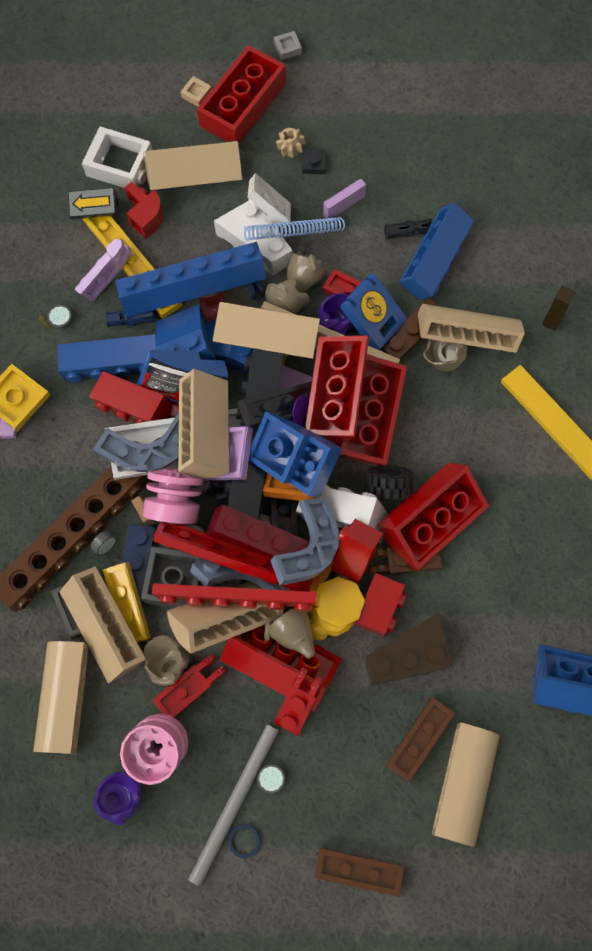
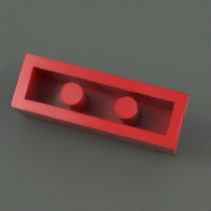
M104 371L89 395V398L96 403L95 408L106 414L111 411L122 421L128 422L130 419L135 421V424L166 419L173 406L163 395Z

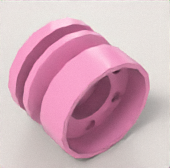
M178 469L148 471L147 478L159 481V483H148L146 485V488L156 492L157 496L145 498L143 517L169 523H197L200 505L190 501L189 497L199 496L202 491L190 487V485H203V478L180 473Z
M154 714L142 720L128 733L122 742L120 757L123 768L131 778L139 783L151 785L161 783L172 775L187 754L188 749L187 732L181 722L170 715ZM154 742L157 744L161 743L163 747L161 748L160 745L155 746Z

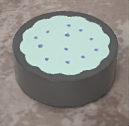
M56 305L49 310L48 321L53 328L64 330L72 324L73 315L67 306Z
M103 531L93 540L91 550L97 556H103L116 544L117 538L110 531Z
M266 765L258 773V785L264 792L276 793L284 786L285 774L276 765Z

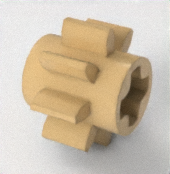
M287 128L279 133L280 140H277L276 144L278 150H281L282 156L287 155L293 158L303 152L302 145H305L306 142L299 129Z

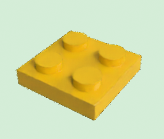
M13 364L0 376V419L18 432L50 397V393Z

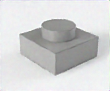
M295 31L274 37V45L281 60L302 54V47Z

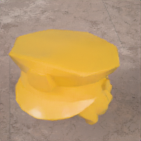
M336 577L319 583L316 590L320 597L319 608H312L311 612L308 613L310 614L313 639L324 640L327 635L337 637L347 632L354 625L355 621L359 619L365 599L358 585L347 579Z

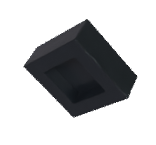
M303 150L302 173L325 174L326 150Z

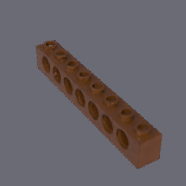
M110 466L0 574V600L14 612L25 609L31 603V597L38 590H44L50 584V578L56 572L63 571L69 565V559L75 553H81L87 547V541L94 534H100L106 528V522L112 516H118L124 510V504L130 498L134 499L142 492V486L148 480L152 481L147 478L148 475L114 480L112 466ZM115 486L122 487L117 495L110 494ZM103 504V509L99 513H92L95 505ZM85 522V526L81 531L74 532V527L77 523ZM61 540H66L65 547L57 551L56 544ZM46 558V566L43 569H37L38 562ZM24 577H28L27 585L19 589V581Z

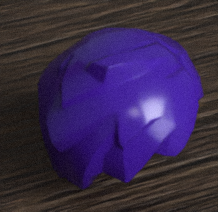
M336 293L326 298L320 305L318 312L321 326L345 335L346 332L354 327L340 307L344 301H347L348 295L346 293Z
M125 772L108 775L99 784L97 794L93 800L96 812L103 820H108L116 825H123L135 813L141 803L140 785Z

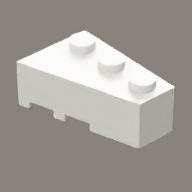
M247 201L214 220L216 235L231 243L234 248L257 241L265 270L272 275L288 267L292 249L283 237L249 239V241L244 238V226L272 224L262 209L254 208Z
M326 485L322 495L316 496V498H327L338 528L349 527L354 519H357L380 531L377 524L388 515L377 497L371 493L363 492L362 495H359L347 488L339 487L336 490ZM299 501L296 512L301 516L303 520H305L301 508L299 506L302 503V501Z

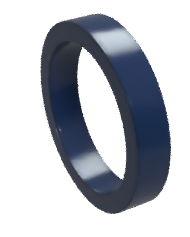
M240 825L231 832L229 847L237 857H251L259 849L260 836L254 827ZM241 828L252 830L257 838L256 847L249 854L238 853L232 845L234 833Z

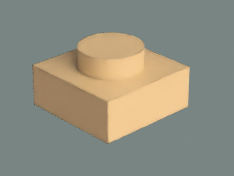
M193 76L181 90V98L199 107L212 91V87Z

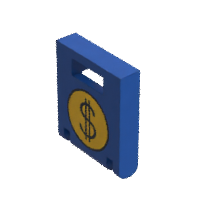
M375 274L368 275L366 280L362 281L346 298L347 301H344L340 306L360 335L369 337L368 346L380 350L407 320ZM385 323L390 325L382 334L380 333L379 329Z

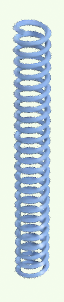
M341 217L244 226V238L249 241V239H269L270 237L277 238L278 236L286 237V235L289 237L290 235L316 234L317 232H335L336 230L340 231V229L343 231L345 222ZM340 220H342V222H343V228H342V229H341V222H340Z

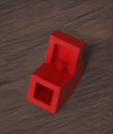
M130 182L125 186L128 199L135 206L126 214L130 225L147 239L160 227L163 221L161 202L155 190L148 194L141 186L138 188L133 182Z

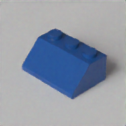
M539 644L533 681V703L592 716V655Z

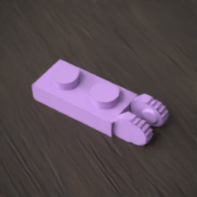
M120 239L111 241L112 243L107 246V253L96 262L95 266L81 279L75 288L79 294L91 302L95 301L119 273L132 253L130 247L124 245Z

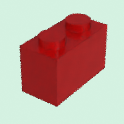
M354 519L349 527L344 526L338 538L341 544H339L331 569L359 584L370 566L383 533Z
M375 573L366 594L360 617L355 621L354 625L383 638L386 631L392 633L397 618L393 617L396 607L402 608L407 594L403 593L405 585Z

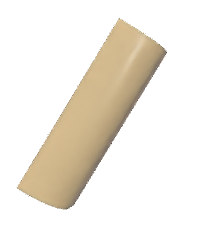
M238 141L143 152L150 190L242 180Z
M220 302L213 342L313 359L320 319Z
M423 304L418 312L421 338L516 353L525 334L523 324L519 319Z
M192 369L179 380L178 472L200 478L220 477L229 473L228 381L197 369Z
M96 566L73 575L61 589L60 594L109 684L138 667L146 659Z
M251 581L231 587L263 589L261 586ZM203 602L202 606L185 604L168 610L167 614L176 639L191 654L265 625L267 622L275 621L283 615V610L267 609V605H257L256 609L241 608L240 604L230 603V607L213 606V602Z
M47 642L33 752L77 754L89 651L88 645L84 642Z
M460 722L457 724L433 825V835L468 846H476L500 735Z

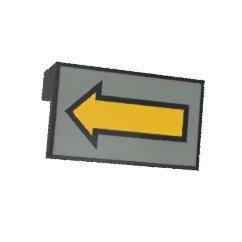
M114 187L68 191L70 220L117 215L116 206L119 205V201Z

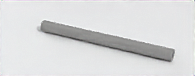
M266 725L188 878L193 884L201 886L279 730Z

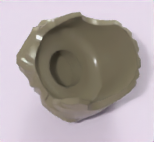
M287 280L279 284H268L265 292L268 303L293 314L306 307L310 302V298L306 292L300 293L296 290L297 282L295 280Z
M429 339L428 346L423 351V355L436 370L450 372L457 369L467 357V345Z
M167 635L156 636L144 647L145 669L151 681L160 686L175 684L188 665L189 654L184 648Z

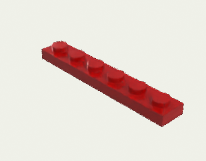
M161 522L154 534L153 541L166 547L175 548L191 556L206 559L217 565L237 570L242 574L251 575L268 583L288 588L291 591L309 592L313 578L305 581L280 585L271 563L272 556L178 523Z
M154 583L152 588V595L160 599V603L176 604L177 600L187 601L186 604L193 606H202L203 602H213V606L230 607V603L240 604L241 608L256 609L257 605H267V609L284 610V606L295 607L296 611L311 612L312 608H319L320 600L317 592Z

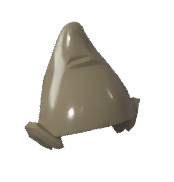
M298 250L297 253H292L288 262L287 280H295L297 282L296 290L304 293L320 282L327 270L322 267V261L317 260L314 255L304 256Z
M293 608L280 616L271 625L269 622L265 625V641L273 638L282 646L295 650L308 659L314 656L313 630L308 612L296 611Z

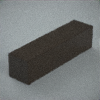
M561 285L542 325L556 331L576 292Z

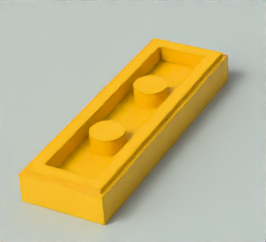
M126 562L103 569L107 588L136 642L151 638L130 563Z

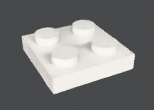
M255 173L249 180L248 198L250 204L258 210L262 209L267 214L268 219L274 224L290 222L291 203Z

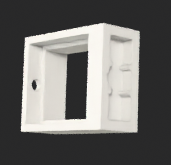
M99 127L82 162L86 176L123 188L130 182H133L137 187L140 184L143 185L146 179L143 152L152 150L151 142ZM111 145L139 153L130 173L102 165Z

